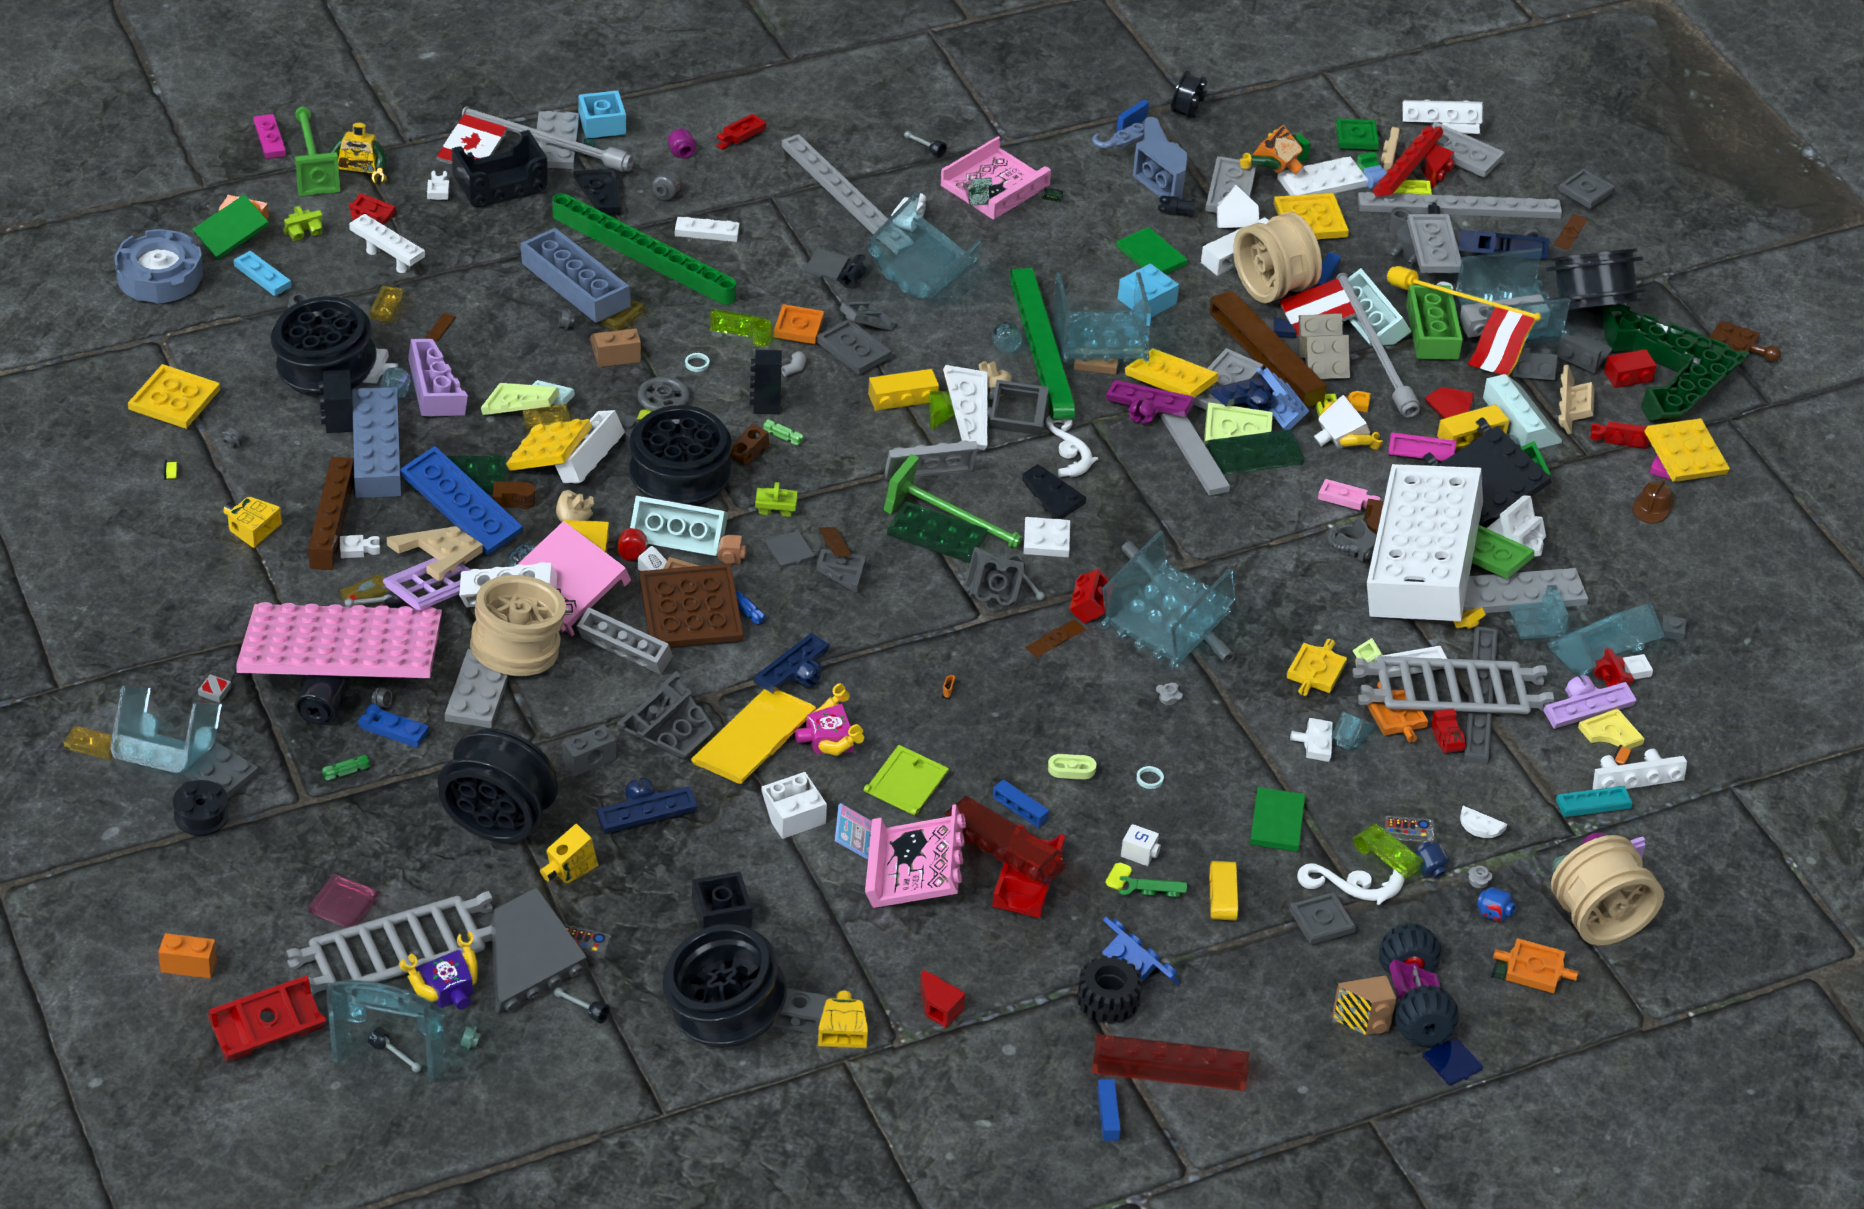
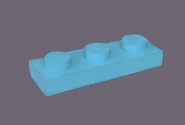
M252 251L234 259V266L272 295L276 296L291 288V280Z

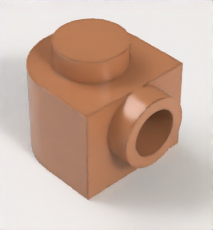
M726 535L720 539L717 553L720 561L726 564H741V559L746 557V545H742V536Z

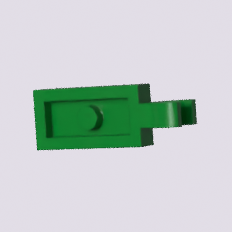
M1120 876L1119 880H1125L1129 883V887L1126 890L1119 889V893L1123 895L1130 894L1134 889H1141V894L1156 895V891H1166V896L1180 897V892L1186 893L1187 882L1130 878L1128 876Z

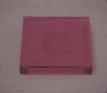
M333 874L308 906V913L346 928L352 927L358 923L377 898V890Z

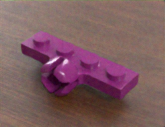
M1114 380L1106 393L1108 401L1131 405L1128 409L1129 417L1137 424L1144 417L1142 425L1150 423L1158 412L1186 417L1194 404L1193 396Z

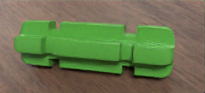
M770 419L764 422L763 429L768 431L769 434L773 433L774 436L787 442L791 441L790 443L796 446H800L804 440L802 433L797 431L794 433L793 429L779 423L776 425V422Z

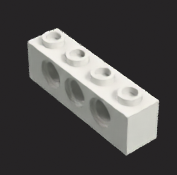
M545 562L533 565L462 571L459 595L466 607H474L478 590L484 583L493 578L505 575L530 576L543 580L557 588V573L552 563Z

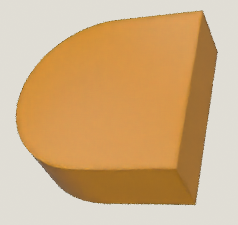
M1354 391L1349 394L1348 401L1349 403L1353 402V407L1356 411L1368 412L1371 393Z

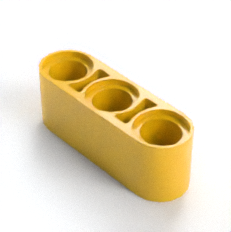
M1211 861L1210 863L1211 920H1237L1236 862Z

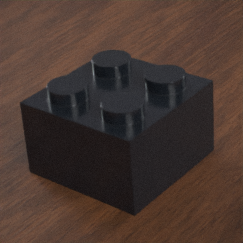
M350 370L323 371V380H319V392L324 393L319 395L320 408L325 410L321 411V425L326 424V433L353 432Z
M741 871L692 880V902L701 929L720 924H734L752 928V905Z

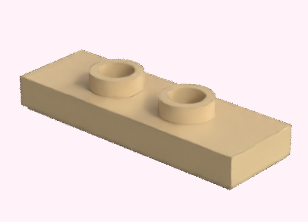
M1395 127L1391 129L1389 141L1385 140L1381 164H1384L1386 173L1393 166L1398 142L1399 128Z

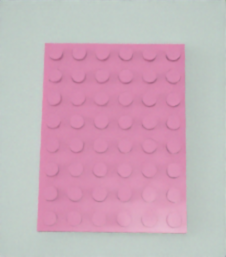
M268 602L255 604L238 657L237 673L430 678L442 620V610L433 607L416 610L409 606L400 608L377 606L376 608H370L363 605H355L348 608L338 604L330 606H319L317 604L300 606L293 603L272 605Z

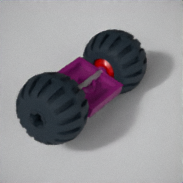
M1406 923L1405 926H1402V924L1398 925L1396 929L1392 928L1387 932L1379 948L1381 966L1386 972L1390 973L1397 998L1400 999L1396 1008V1024L1401 1034L1411 1043L1422 1047L1426 1045L1428 1047L1435 1046L1436 1043L1441 1044L1446 1039H1449L1459 1022V1010L1455 1000L1447 991L1440 987L1437 974L1433 973L1436 971L1441 960L1440 943L1434 933L1422 925Z

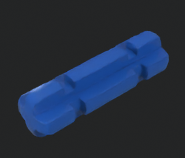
M736 591L738 608L756 625L765 621V614L745 597L741 591Z

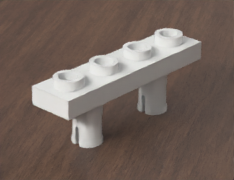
M1404 100L1403 121L1482 123L1483 102H1470L1467 100L1463 102Z
M366 214L349 223L350 230L366 240L367 253L375 255L382 249L396 258V270L399 273H406L410 270V266L425 257V250Z
M1649 749L1644 754L1645 762L1618 766L1614 758L1607 755L1600 761L1602 768L1595 769L1593 790L1625 786L1626 789L1683 781L1685 779L1687 760L1684 756L1662 759L1656 749Z

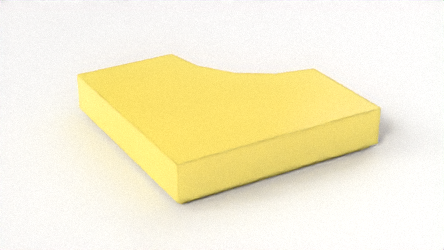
M1618 708L1581 721L1578 725L1579 730L1591 743L1608 742L1618 747L1622 745V747L1632 749L1644 743V737Z

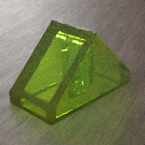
M929 391L928 413L929 426L932 430L955 415L949 391Z

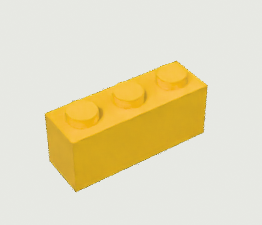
M932 369L869 378L868 394L875 411L938 402L939 384Z
M1495 404L1441 419L1437 436L1439 439L1455 440L1456 451L1463 449L1482 436L1477 431L1479 426L1475 423L1480 418L1486 419L1492 429L1498 426L1506 434L1509 419Z

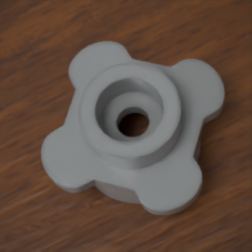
M1168 683L1164 686L1158 685L1156 687V692L1160 693L1159 699L1163 704L1173 705L1183 697L1176 683Z

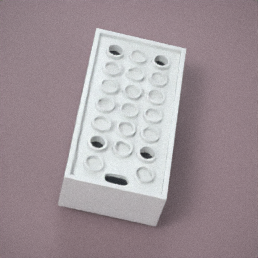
M1392 464L1367 579L1370 617L1461 621L1483 505L1481 468Z

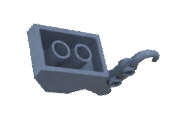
M1148 117L1145 119L1144 124L1135 123L1123 130H1119L1106 142L1097 140L1100 136L1098 133L1093 136V144L1101 149H1110L1115 146L1126 147L1143 138V141L1136 143L1133 177L1159 197L1165 195L1176 196L1182 199L1187 152L1174 142L1167 141L1158 119Z

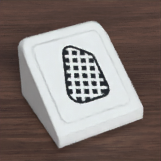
M650 546L638 557V570L663 569L667 560L656 548Z

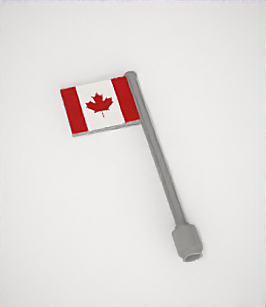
M468 106L463 108L462 118L436 156L437 160L452 164V148L462 146L465 153L472 152L474 159L493 155L508 130L516 133L530 130L535 139L602 159L605 167L614 168L621 172L630 171L634 162V157L629 152L614 147H609L607 150L597 149L469 109Z

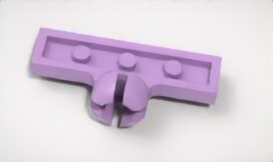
M1581 675L1580 677L1583 682L1578 676L1568 682L1565 691L1569 699L1545 705L1543 711L1555 729L1617 708L1620 710L1634 706L1637 700L1626 682L1598 689L1594 686L1590 677Z

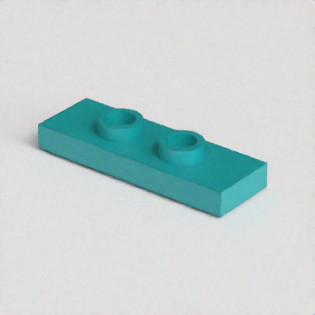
M1625 786L1557 794L1556 802L1563 817L1631 809L1632 800Z

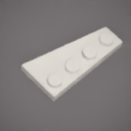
M945 365L943 371L962 441L967 440L969 442L976 441L978 449L985 450L987 447V372Z

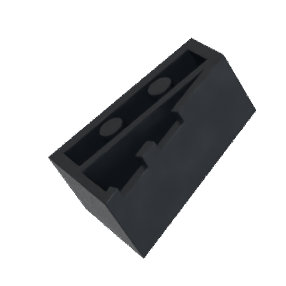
M755 350V359H751L750 372H755V375H750V388H754V392H750V405H754V414L780 415L782 350Z

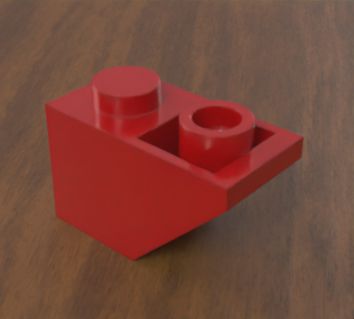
M1434 144L1424 156L1421 167L1427 181H1430V186L1433 188L1439 181H1443L1448 171L1451 172L1455 165L1453 160L1454 151Z
M926 970L921 972L920 992L925 1016L947 1028L964 1010L965 993L959 988L953 987L941 980L937 975H933Z

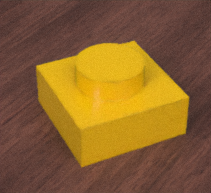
M1482 607L1469 609L1462 613L1461 621L1453 622L1456 628L1467 627V629L1477 626L1479 624L1478 620L1486 614Z

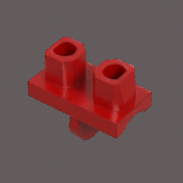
M1606 648L1604 656L1595 662L1596 666L1593 668V674L1596 678L1603 679L1607 687L1624 682L1630 686L1634 680L1631 673L1624 672L1625 662L1623 658L1616 656L1610 648Z

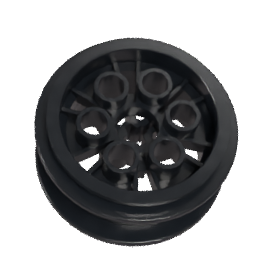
M1637 248L1550 258V262L1555 261V266L1546 267V271H1556L1558 298L1549 299V303L1559 302V307L1555 308V311L1642 301V298H1638L1637 293L1647 292V289H1637L1634 262L1643 261V256L1634 257L1633 252H1637Z
M328 296L307 299L288 308L278 318L271 333V345L278 356L276 368L280 378L295 391L318 397L324 394L319 392V380H323V371L350 370L351 389L361 384L370 374L377 358L375 344L370 338L372 326L368 315L349 300Z
M687 405L662 407L643 417L631 432L629 449L632 457L629 463V474L633 484L646 498L699 506L718 496L729 483L732 474L729 458L732 452V437L726 426L714 414L704 409Z
M485 728L463 736L454 748L453 761L447 763L438 775L439 798L449 816L472 834L499 843L518 842L536 833L542 824L543 810L553 804L558 794L556 772L548 757L527 739L501 729Z
M714 925L693 933L677 946L663 973V991L666 1000L672 1007L674 1019L680 1030L692 1040L713 1047L739 1046L761 1036L774 1024L784 1007L787 997L786 979L778 965V958L772 944L757 931L740 925Z

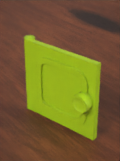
M898 745L870 784L865 785L863 791L917 816L923 805L948 773L949 768Z

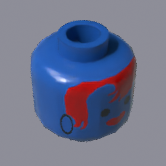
M1490 887L1486 891L1483 890L1481 892L1477 908L1480 909L1483 917L1502 923L1508 917L1513 916L1516 904L1513 903L1511 893Z

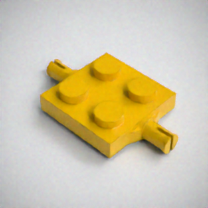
M1327 639L1323 647L1303 643L1287 671L1286 677L1302 683L1298 690L1301 695L1306 696L1311 687L1330 693L1347 661L1346 657L1331 651L1335 646L1334 640L1330 642V639Z

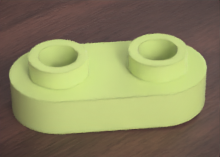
M1056 754L1049 759L1048 772L1056 778L1090 779L1095 775L1096 762L1093 758L1085 755Z

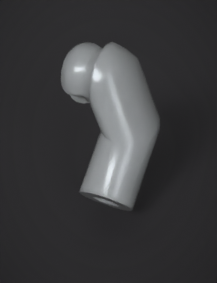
M803 352L793 353L791 364L782 366L781 371L785 377L804 369L806 356Z

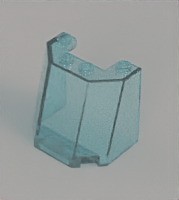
M917 190L869 238L867 249L883 275L888 280H893L903 292L909 293L912 297L932 300L977 260L982 241L978 239L966 252L918 214L916 209L920 192Z

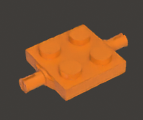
M1378 682L1377 687L1379 689H1381L1380 682ZM1391 690L1393 700H1406L1404 690ZM1384 702L1367 704L1383 736L1404 733L1408 742L1411 743V740L1414 742L1417 739L1413 730L1427 727L1428 719L1422 710L1388 709Z
M1518 938L1510 953L1495 949L1493 959L1507 962L1508 971L1505 980L1550 993L1555 992L1557 982L1561 977L1576 982L1578 971L1564 968L1563 959L1565 951Z

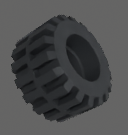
M1101 956V959L1094 958L1091 960V963L1087 962L1084 965V969L1080 971L1077 991L1078 1005H1081L1080 1009L1083 1013L1088 1012L1087 1016L1089 1018H1096V1021L1101 1023L1102 1021H1107V1024H1113V1021L1120 1023L1123 1022L1124 1018L1128 1020L1132 1017V1013L1135 1014L1140 1004L1143 983L1142 978H1140L1141 973L1139 970H1135L1136 966L1133 963L1128 964V960L1124 958L1121 960L1117 959L1118 956H1112V958Z

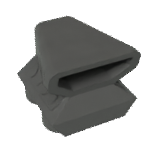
M975 547L964 588L967 592H970L969 597L977 598L979 601H993L1001 605H1013L1016 602L1022 581L1024 562L999 558L982 548Z

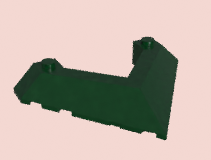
M1624 304L1603 306L1604 335L1606 342L1612 348V352L1646 349L1655 362L1678 372L1675 379L1667 386L1646 388L1641 408L1648 421L1682 417L1750 355L1747 351L1737 352L1730 349V345L1713 338H1707L1702 334L1673 323L1666 325L1658 322V317L1643 312L1640 315L1630 311L1631 307Z

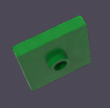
M1336 118L1338 148L1378 150L1379 141L1376 120Z

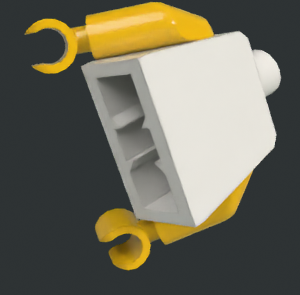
M1343 395L1338 400L1325 404L1318 419L1323 430L1314 436L1321 447L1330 440L1337 448L1369 445L1372 449H1379L1383 440H1378L1379 433L1374 432L1371 436L1369 435L1370 431L1367 423L1354 409L1353 402L1349 403L1346 396Z

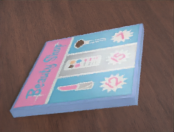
M839 804L835 841L868 860L872 821L845 805Z

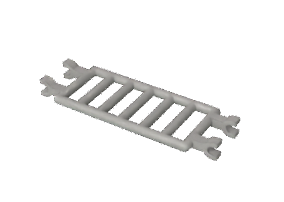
M1379 656L1376 658V662H1367L1365 659L1356 658V668L1352 670L1354 678H1362L1366 675H1379L1381 689H1373L1369 685H1361L1362 695H1358L1359 705L1384 702L1388 709L1437 711L1454 708L1457 712L1528 714L1531 708H1539L1543 711L1545 705L1554 701L1553 692L1527 695L1524 681H1532L1536 685H1543V675H1547V669L1544 665L1534 668H1521L1520 664L1516 661ZM1386 666H1399L1406 700H1393ZM1409 667H1422L1429 701H1416ZM1431 667L1445 669L1452 702L1439 701ZM1454 668L1467 669L1475 703L1461 701ZM1477 669L1490 670L1497 704L1484 703ZM1499 670L1512 671L1520 704H1507Z
M489 891L483 892L476 898L464 901L461 896H454L314 937L309 941L310 947L286 950L289 958L287 960L290 970H295L304 963L317 961L323 976L316 978L308 977L312 996L316 992L329 989L331 994L337 995L407 974L408 972L402 971L399 965L386 969L370 931L384 928L399 962L403 958L406 964L411 966L405 948L394 927V924L408 921L425 958L417 960L416 969L417 966L458 949L464 952L463 948L458 946L442 913V910L456 907L467 932L470 931L473 934L474 939L470 945L471 950H474L475 953L481 952L485 949L484 942L492 940V927L490 925L477 929L470 914L493 911L490 904L492 896ZM428 914L433 915L449 951L434 954L418 917ZM360 935L375 967V973L365 976L361 975L345 939ZM336 942L351 975V980L337 983L321 946Z

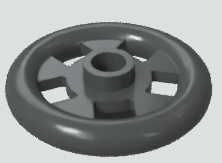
M661 376L645 381L639 387L637 397L640 404L652 412L662 407L686 405L689 401L690 393L687 386L680 380ZM650 388L655 389L653 393L648 392ZM674 393H681V397H674ZM654 399L656 403H652L649 400Z

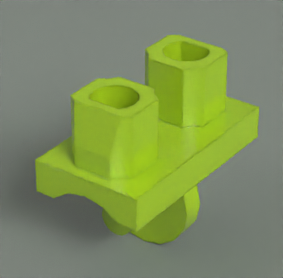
M300 206L294 207V213L288 215L289 218L284 219L285 228L283 232L285 236L290 235L294 242L304 238L303 231L309 230L312 236L322 234V213L320 210L314 212L309 210L302 211Z
M775 482L774 488H757L755 508L759 509L761 515H769L771 510L775 509L780 510L782 516L791 517L793 511H796L797 491L780 489V482Z

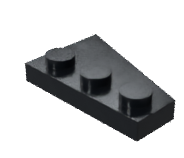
M614 168L573 171L574 179L595 209L605 214L620 213Z
M1039 464L1023 473L1022 481L1034 497L1040 499L1044 510L1049 511L1052 515L1051 519L1062 520L1086 504V496Z

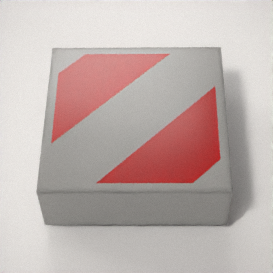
M209 675L198 689V694L201 697L220 703L232 688L231 681Z

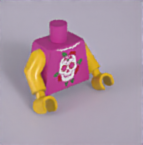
M841 683L834 686L833 694L835 696L833 698L830 697L821 707L807 715L806 728L795 730L797 743L810 742L816 754L839 756L842 753L853 752L854 742L859 744L864 740L863 729L858 724L850 726L843 705L838 704L839 701L845 702L849 699V693Z

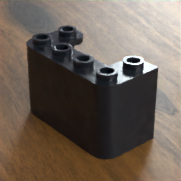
M530 130L519 132L520 139L516 143L510 142V151L474 159L472 152L465 153L462 146L452 148L453 176L472 206L483 207L542 192L547 187V156Z

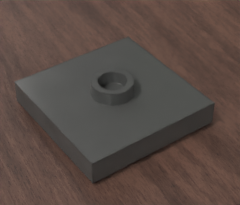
M1583 168L1561 183L1558 191L1591 209L1614 193L1615 186Z
M1335 892L1290 904L1289 911L1310 945L1355 933L1356 926Z

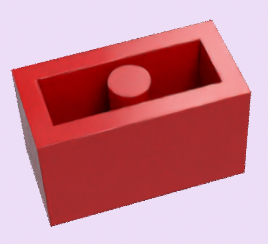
M1645 349L1607 356L1604 373L1614 388L1653 382L1657 365Z

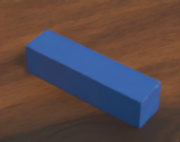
M1328 252L1322 263L1321 277L1314 287L1331 281L1339 267L1341 255Z
M1004 779L994 787V799L1038 829L1048 821L1049 810Z
M1098 1079L1097 1094L1103 1141H1119L1120 1123L1115 1080Z

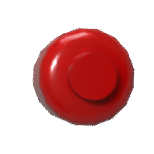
M637 528L624 530L618 539L619 555L626 561H638V557L647 550V536Z

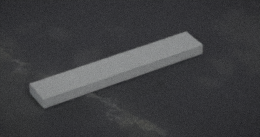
M1158 412L1208 495L1229 492V483L1188 417Z

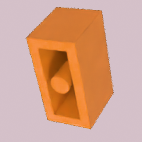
M165 933L158 951L160 971L162 973L211 979L217 961L215 939Z

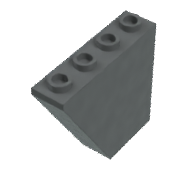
M537 887L494 909L491 927L495 1010L498 1014L505 1010L511 1011L515 1009L520 1002L526 999L532 1000L546 988H555L563 979L569 976L575 977L583 971L586 961L585 954Z

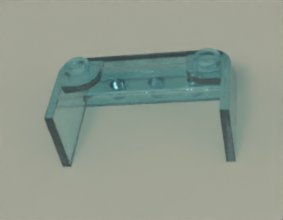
M1647 603L1604 617L1556 638L1547 644L1550 652L1573 674L1578 673L1581 676L1592 672L1591 669L1597 667L1595 662L1604 656L1606 648L1612 649L1615 655L1629 649L1633 653L1644 649L1645 643L1663 638L1665 635L1652 603Z
M121 686L110 747L111 753L116 759L172 773H186L214 745L221 710L220 704L193 702L186 741L158 735V718L154 714L146 712L150 688Z

